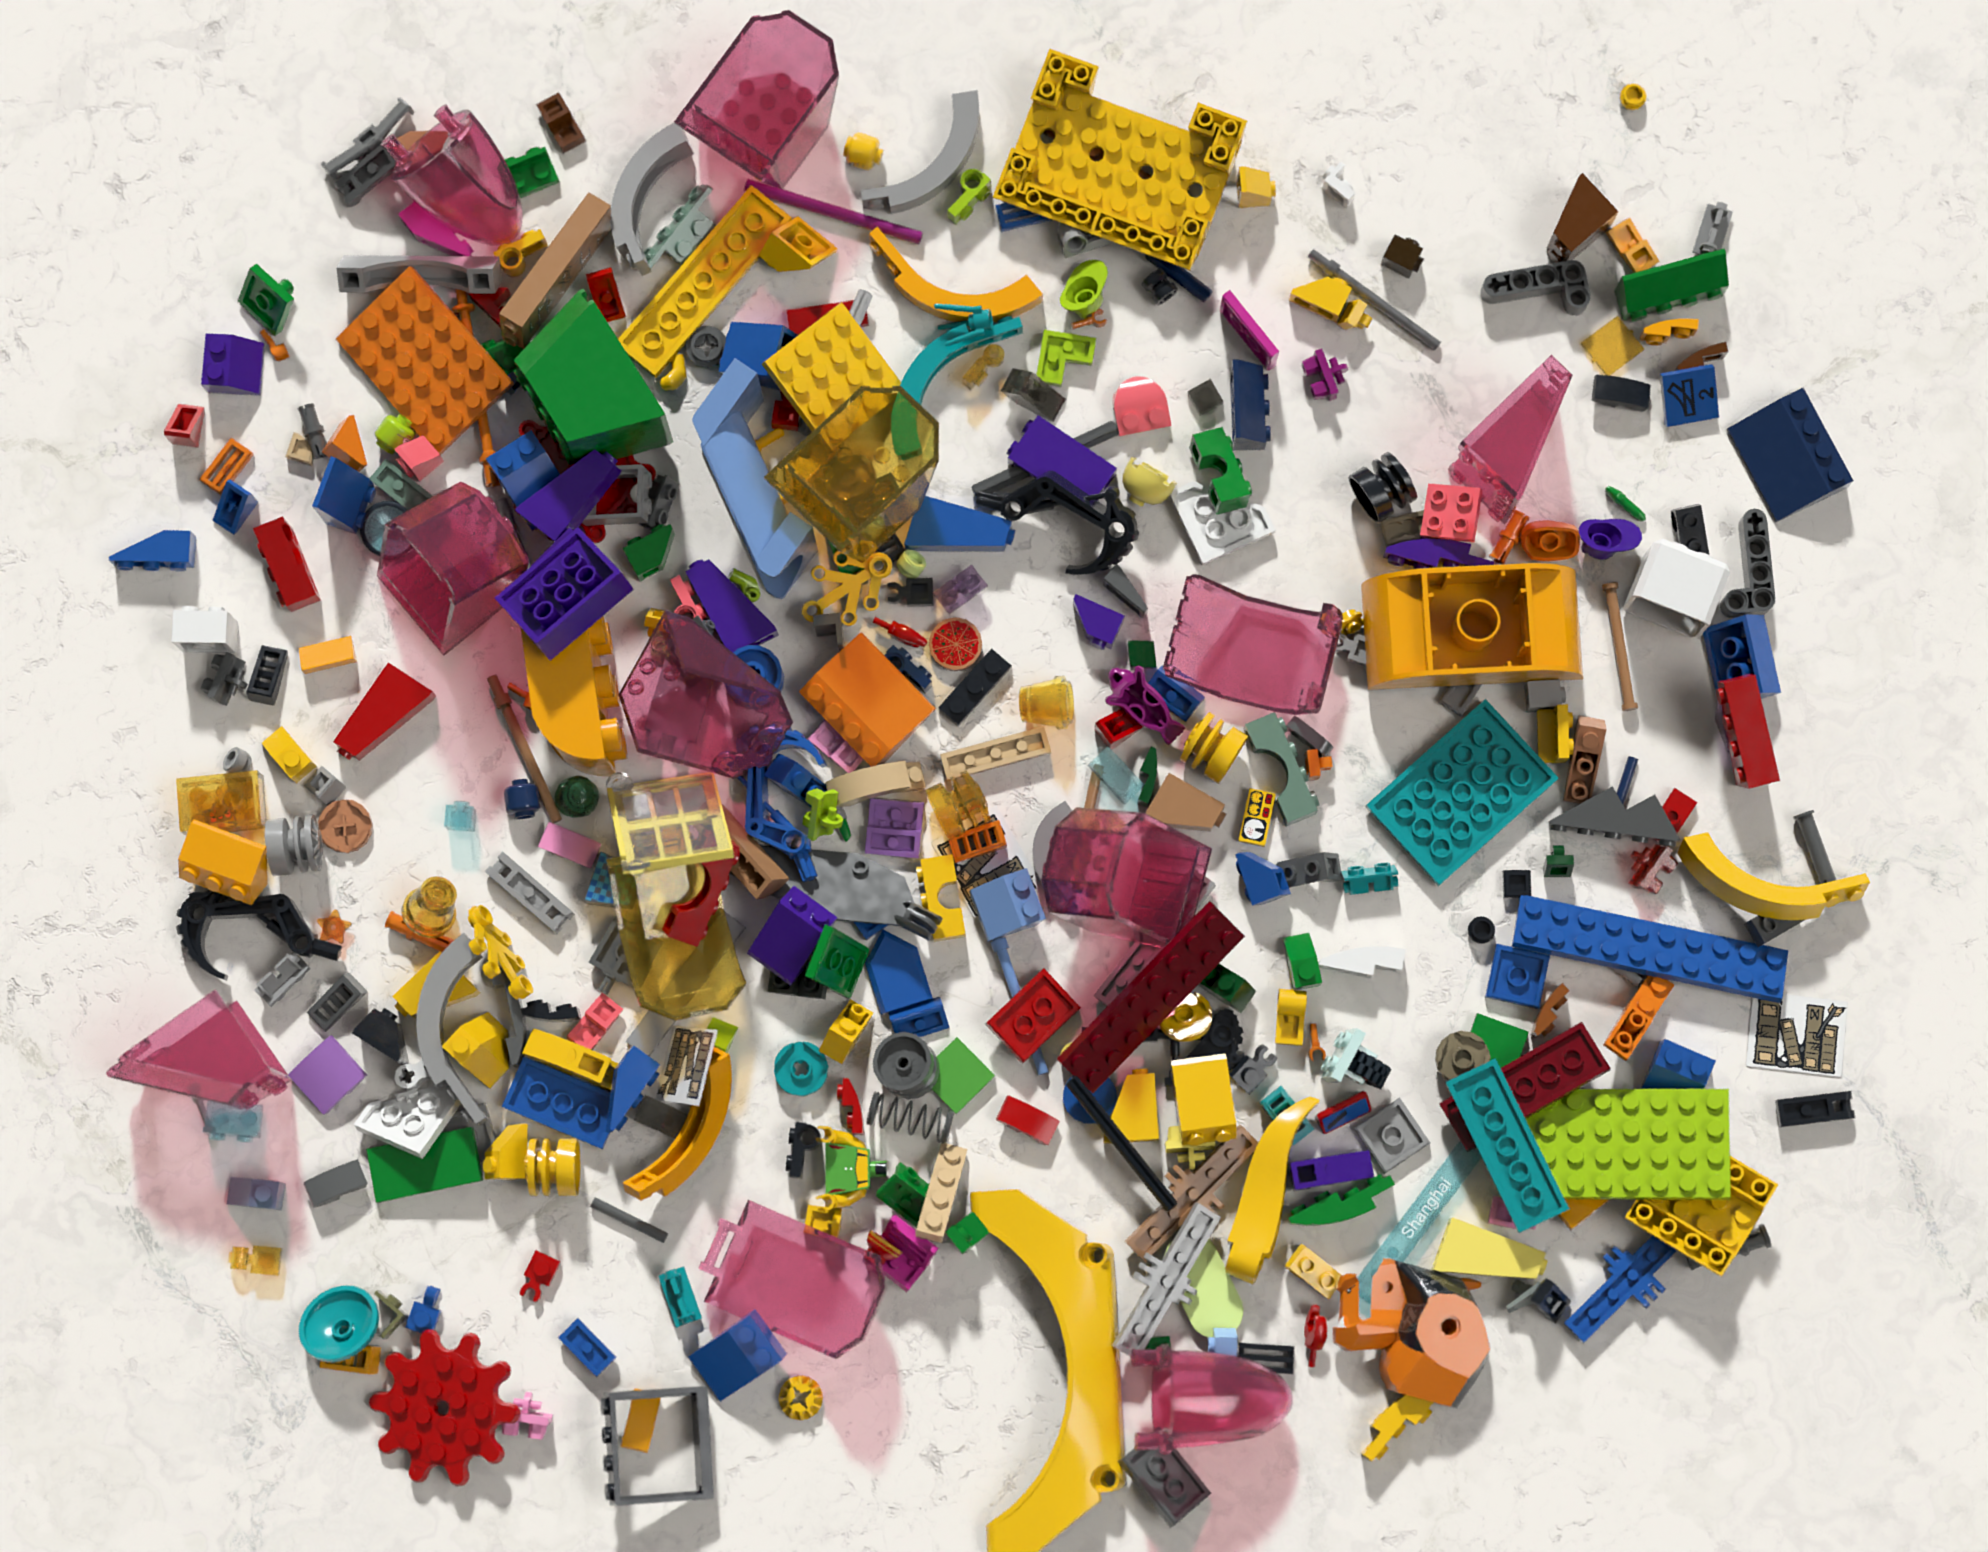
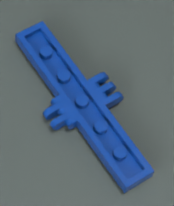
M1654 1236L1633 1255L1627 1250L1622 1253L1616 1246H1613L1610 1250L1617 1259L1614 1260L1607 1253L1603 1256V1259L1610 1265L1607 1271L1612 1276L1563 1324L1584 1343L1631 1296L1647 1309L1650 1304L1643 1296L1646 1294L1655 1301L1658 1296L1651 1288L1654 1286L1660 1293L1666 1290L1653 1274L1677 1250Z

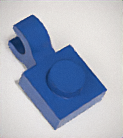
M431 1285L427 1286L423 1303L414 1301L405 1328L419 1333H423L427 1329L435 1330L442 1311L435 1308L441 1289Z

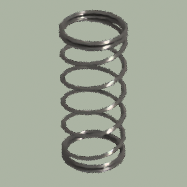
M876 1091L873 1093L867 1116V1125L871 1126L873 1124L875 1113L881 1101L880 1128L883 1129L886 1126L895 1105L894 1131L898 1132L910 1107L908 1119V1134L910 1136L914 1134L924 1111L923 1138H928L938 1115L937 1141L938 1143H947L954 1115L953 1110H948L942 1137L939 1139L941 1107L937 1109L925 1136L927 1104L923 1105L911 1132L913 1101L910 1100L896 1129L898 1097L894 1098L882 1126L884 1094Z

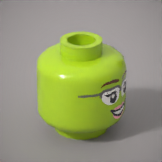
M401 414L397 417L392 415L386 416L375 431L376 444L387 453L393 455L396 452L395 448L414 438L415 433L410 427L412 422Z

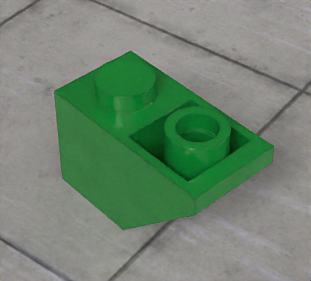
M664 524L658 525L650 530L651 534L643 538L640 536L629 540L626 543L627 546L623 548L639 581L664 569L675 536L671 524L666 526Z

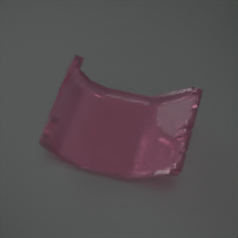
M1193 574L1186 576L1182 591L1184 599H1180L1175 621L1178 623L1173 626L1168 645L1171 650L1167 651L1163 665L1165 675L1228 701L1290 715L1317 714L1322 707L1343 623L1341 610L1334 604L1323 603L1320 612L1297 609L1246 596L1201 575Z

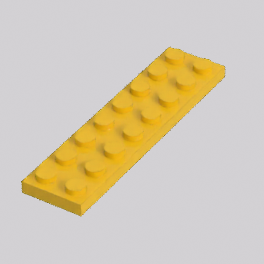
M751 185L618 338L628 356L657 378L670 363L673 355L683 348L690 336L698 327L702 326L760 258L758 255L771 232L791 221L792 217Z

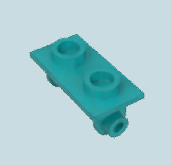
M1387 862L1377 863L1372 868L1351 866L1347 868V871H1341L1344 881H1348L1343 882L1344 893H1350V895L1369 893L1368 883L1372 882L1374 892L1393 890L1394 887H1398V877L1393 876L1399 875L1395 865Z
M685 1267L672 1269L658 1275L676 1328L702 1319Z

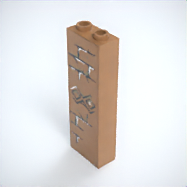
M588 192L499 313L501 335L511 346L518 345L522 349L527 346L611 231L610 204Z

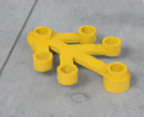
M844 550L836 551L833 555V561L836 565L844 567L848 564L865 568L856 575L828 570L822 565H815L811 569V576L815 581L827 580L842 584L817 601H806L801 608L802 616L807 621L813 622V615L807 613L809 606L813 605L816 607L817 611L814 615H822L825 608L848 593L845 610L841 613V620L846 626L854 625L857 621L856 608L861 584L870 579L869 592L863 598L862 604L869 611L876 610L879 607L878 594L881 580L887 577L892 570V561L884 553L876 552L865 558L850 555ZM841 553L846 555L844 563L837 562V556ZM876 561H882L883 568L881 570L874 569ZM818 568L824 570V575L821 578H816L814 575L815 570ZM869 598H874L876 601L873 607H867L866 601ZM846 613L853 614L851 622H845L844 616Z
M485 906L471 907L468 910V921L474 928V939L469 942V947L475 955H480L488 947V962L482 966L484 974L490 979L500 974L499 961L511 982L508 989L512 997L517 1000L526 998L533 993V986L524 975H519L518 977L516 975L525 968V963L519 955H515L508 949L512 945L509 935L492 924V915Z

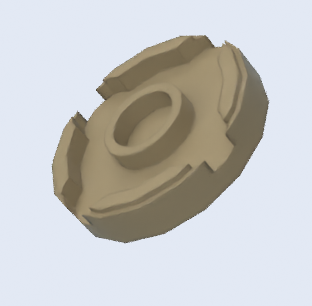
M1467 1031L1449 1034L1441 1040L1435 1054L1437 1070L1447 1081L1490 1061L1489 1050L1482 1038Z

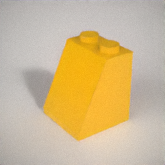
M1226 1054L1171 1061L1173 1094L1182 1146H1198L1207 1142H1226L1230 1139H1236V1118Z

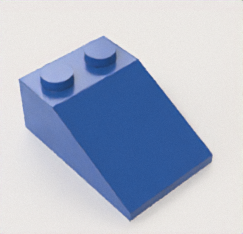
M532 430L486 458L489 468L516 508L560 475ZM523 517L532 532L537 529L536 526Z
M331 456L312 507L327 525L357 534L358 529L362 528L367 504H371L374 500L376 493L375 485L370 478Z
M754 1309L688 1357L721 1402L782 1361L787 1352L756 1309Z

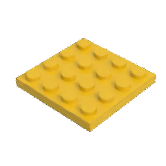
M842 302L762 363V366L825 450L833 446L895 397L901 384L896 374Z

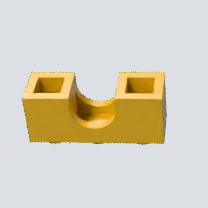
M953 854L920 859L921 866L916 867L918 882H924L926 893L921 894L922 907L943 918L940 925H937L935 933L931 934L934 942L966 937L962 909H947L938 901V895L942 888L957 884Z

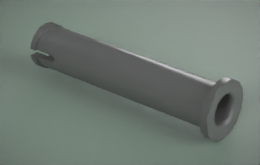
M1810 810L1794 816L1793 819H1797L1820 884L1835 881V874L1812 815L1814 810Z

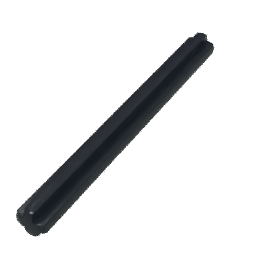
M1072 1077L1066 1083L1068 1089L1164 1210L1168 1212L1177 1205V1201L1079 1077Z

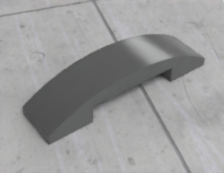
M498 964L501 972L492 979V984L496 989L505 987L516 1034L514 1037L506 1038V1044L511 1065L519 1067L524 1056L522 1052L526 1045V1018L521 1012V1008H523L521 999L517 1000L510 994L508 987L511 985V982L503 968Z

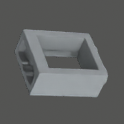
M642 464L618 465L617 467L622 472L616 479L638 478L637 513L596 515L595 505L582 523L585 526L648 523V515H651L652 503L650 498L648 499V489L652 487L651 473Z

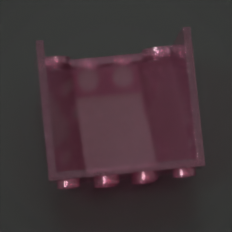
M666 610L618 694L638 753L733 779L744 775V770L754 766L761 768L769 765L774 752L778 750L787 730L793 724L781 691L691 618Z
M217 990L212 991L123 1053L118 1059L119 1062L110 1067L106 1072L109 1078L240 1110L244 1108L248 1110L254 1107L260 1100L271 1094L274 1096L279 1095L288 1088L287 1083L292 1080L240 1003L236 1000L227 1006Z

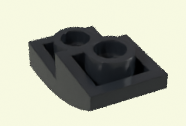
M1595 375L1592 401L1613 408L1623 405L1644 412L1649 407L1651 384L1617 376Z
M543 999L527 1002V1007L521 1008L524 1016L540 1021L570 1022L582 1019L580 1009L577 1006L572 1007L571 1003L555 1007L556 1011L552 1012L551 1005L548 1002L543 1003Z

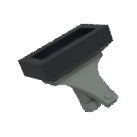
M1547 1278L1540 1283L1538 1282L1535 1286L1516 1280L1511 1287L1516 1294L1521 1296L1506 1307L1507 1311L1511 1313L1529 1304H1534L1546 1318L1556 1324L1571 1303V1300L1554 1282Z

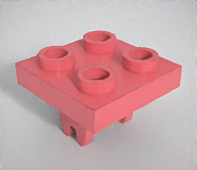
M1428 483L1420 536L1430 539L1475 542L1483 490L1477 487Z

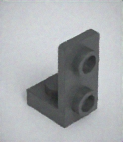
M1322 852L1277 862L1276 864L1283 868L1289 888L1319 881L1336 882L1342 880L1339 854Z

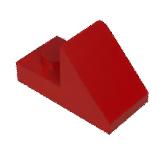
M612 268L586 274L593 301L605 320L611 322L625 318V311Z
M499 287L495 294L468 293L470 299L501 328L499 313L504 308L501 305L511 296L507 287Z

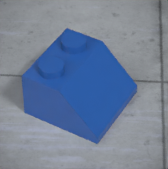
M1663 1039L1659 1042L1640 1089H1704L1716 1060Z

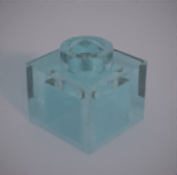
M454 801L453 805H446L444 827L448 830L475 832L477 810L470 806L469 802Z

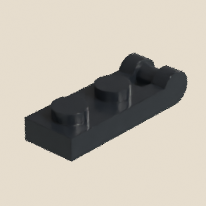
M1844 1091L1775 1100L1779 1128L1856 1118L1855 1111L1851 1110L1850 1100L1853 1099L1852 1092ZM1839 1101L1841 1110L1839 1112H1834L1833 1102Z

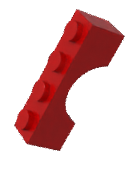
M704 830L694 853L716 850L717 845L714 833ZM731 840L734 858L702 862L705 877L700 892L686 903L672 904L662 927V930L668 937L698 947L700 940H704L708 932L707 924L709 919L718 909V898L721 891H724L728 886L729 872L732 866L737 864L740 857V847L733 840Z

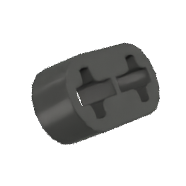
M1293 716L1286 725L1287 730L1311 750L1318 749L1320 757H1327L1332 751V744L1297 716Z

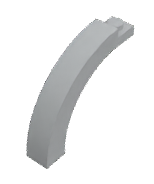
M978 90L952 94V128L944 148L932 164L907 181L885 187L861 190L863 208L878 210L884 208V205L889 204L891 214L904 212L931 200L953 182L967 163L977 138L979 126Z
M679 121L670 124L656 133L633 155L619 178L612 199L611 229L616 248L623 259L628 260L631 268L637 267L642 276L652 272L644 254L639 235L640 215L646 197L666 171L681 160L694 154Z

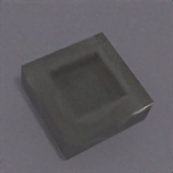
M1211 379L1187 391V395L1199 416L1215 409L1224 402Z

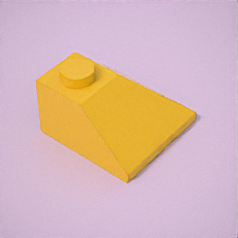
M797 216L771 232L758 256L766 261L768 266L778 272L811 269L836 253L838 248Z

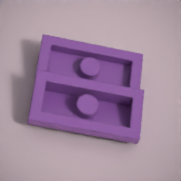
M871 798L865 853L919 858L924 802Z
M331 1035L309 1053L288 1076L319 1111L325 1115L345 1095L351 1093L367 1074Z

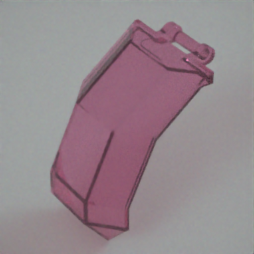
M750 1200L747 1201L737 1225L725 1219H719L717 1224L719 1228L704 1262L701 1261L698 1269L714 1275L704 1302L741 1318L756 1309L771 1331L834 1359L841 1357L866 1340L887 1291L880 1255ZM731 1231L734 1233L720 1267L716 1268L714 1267L728 1232Z

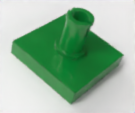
M255 264L249 268L237 302L269 332L276 336L282 332L292 307L294 298L291 294H293L294 287L288 279H282L277 283L258 264Z

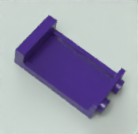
M1039 415L1034 421L1030 419L1022 430L1023 437L1019 442L1014 441L1006 453L1009 455V465H1016L1033 478H1037L1047 471H1055L1088 495L1104 493L1117 475V467Z

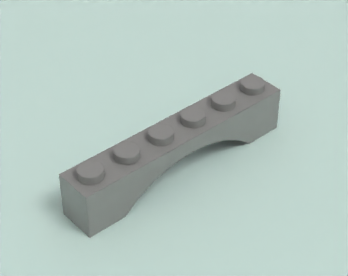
M343 256L336 267L339 292L366 293L387 288L409 266L414 267L428 285L451 287L467 293L495 294L502 282L499 256Z

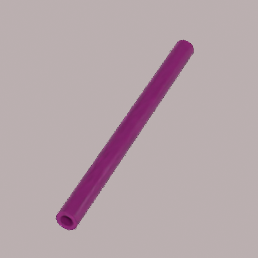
M747 179L745 183V192L752 185L768 199L869 230H874L878 227L883 234L918 245L923 236L921 231L755 180Z

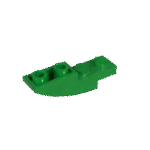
M1379 1174L1368 1180L1369 1187L1362 1191H1359L1358 1187L1343 1194L1345 1198L1343 1201H1341L1337 1192L1330 1195L1327 1190L1314 1197L1316 1203L1306 1208L1305 1204H1302L1291 1210L1292 1216L1286 1220L1291 1225L1320 1226L1347 1221L1377 1208L1372 1197L1394 1186L1395 1183L1390 1175L1383 1178L1382 1174Z

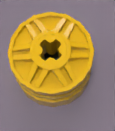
M1209 712L1191 731L1184 743L1183 752L1179 760L1186 763L1191 755L1194 754L1196 757L1191 767L1195 769L1202 761L1207 762L1204 776L1219 784L1244 746L1248 735L1235 727H1232L1226 735H1223L1220 732L1223 728L1224 720L1220 719L1214 728L1210 727L1215 715Z
M530 1139L528 1152L525 1157V1179L528 1184L529 1195L538 1196L540 1184H542L543 1196H549L552 1184H556L559 1196H578L581 1175L579 1140L559 1139L556 1151H552L550 1139H544L542 1151H540L539 1139Z

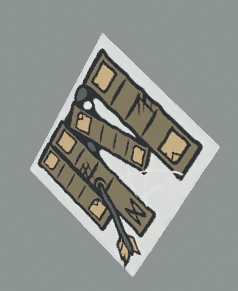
M997 805L931 842L938 856L950 855L952 851L948 841L949 836L993 821H1000L1007 848L958 863L954 861L957 884L955 885L977 924L980 920L969 893L971 889L1025 868L1029 872L1035 891L1043 887ZM994 830L988 831L992 844L997 843ZM983 833L978 834L982 848L986 847ZM973 836L968 837L971 851L977 850ZM962 839L958 840L957 843L961 855L965 854L966 850Z
M1783 994V999L1780 1003L1752 998L1746 1066L1842 1077L1848 1002Z
M673 1026L655 1100L700 1105L718 1030Z

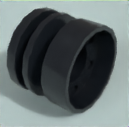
M1390 452L1384 453L1381 456V461L1378 459L1372 461L1375 474L1367 467H1362L1348 477L1358 502L1369 517L1378 524L1393 515L1394 510L1391 501L1402 509L1406 506V501L1412 503L1417 500V492L1411 477L1404 466Z

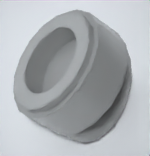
M234 747L226 754L223 768L232 775L243 777L251 768V756L246 751Z

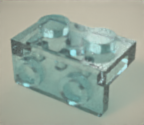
M207 1101L205 1127H203L202 1132L205 1135H209L210 1140L225 1141L226 1136L237 1137L236 1141L252 1143L253 1138H261L264 1106L260 1104Z

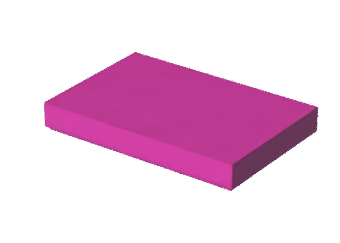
M1231 290L1227 291L1222 295L1221 314L1266 370L1272 369L1276 366L1279 350Z

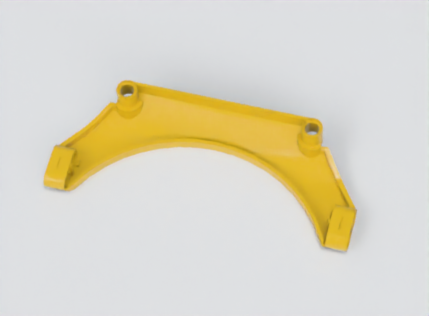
M1020 1189L970 1192L971 1212L977 1215L989 1230V1233L1009 1246L1029 1266L1042 1284L1055 1310L1065 1343L1068 1366L1067 1398L1060 1431L1051 1454L1039 1475L1026 1492L1009 1509L986 1526L987 1552H1040L1076 1520L1102 1501L1101 1492L1120 1490L1126 1483V1471L1118 1463L1125 1456L1120 1358L1119 1350L1112 1346L1118 1336L1114 1251L1108 1244L1088 1243V1234L1060 1218ZM1101 1248L1104 1258L1098 1263L1094 1259V1252L1096 1249ZM1109 1471L1116 1478L1115 1484L1112 1487L1106 1482V1475Z

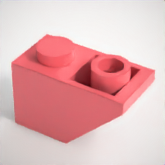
M424 436L404 443L394 449L399 456L396 461L402 470L410 478L415 476L419 482L444 462L441 455Z

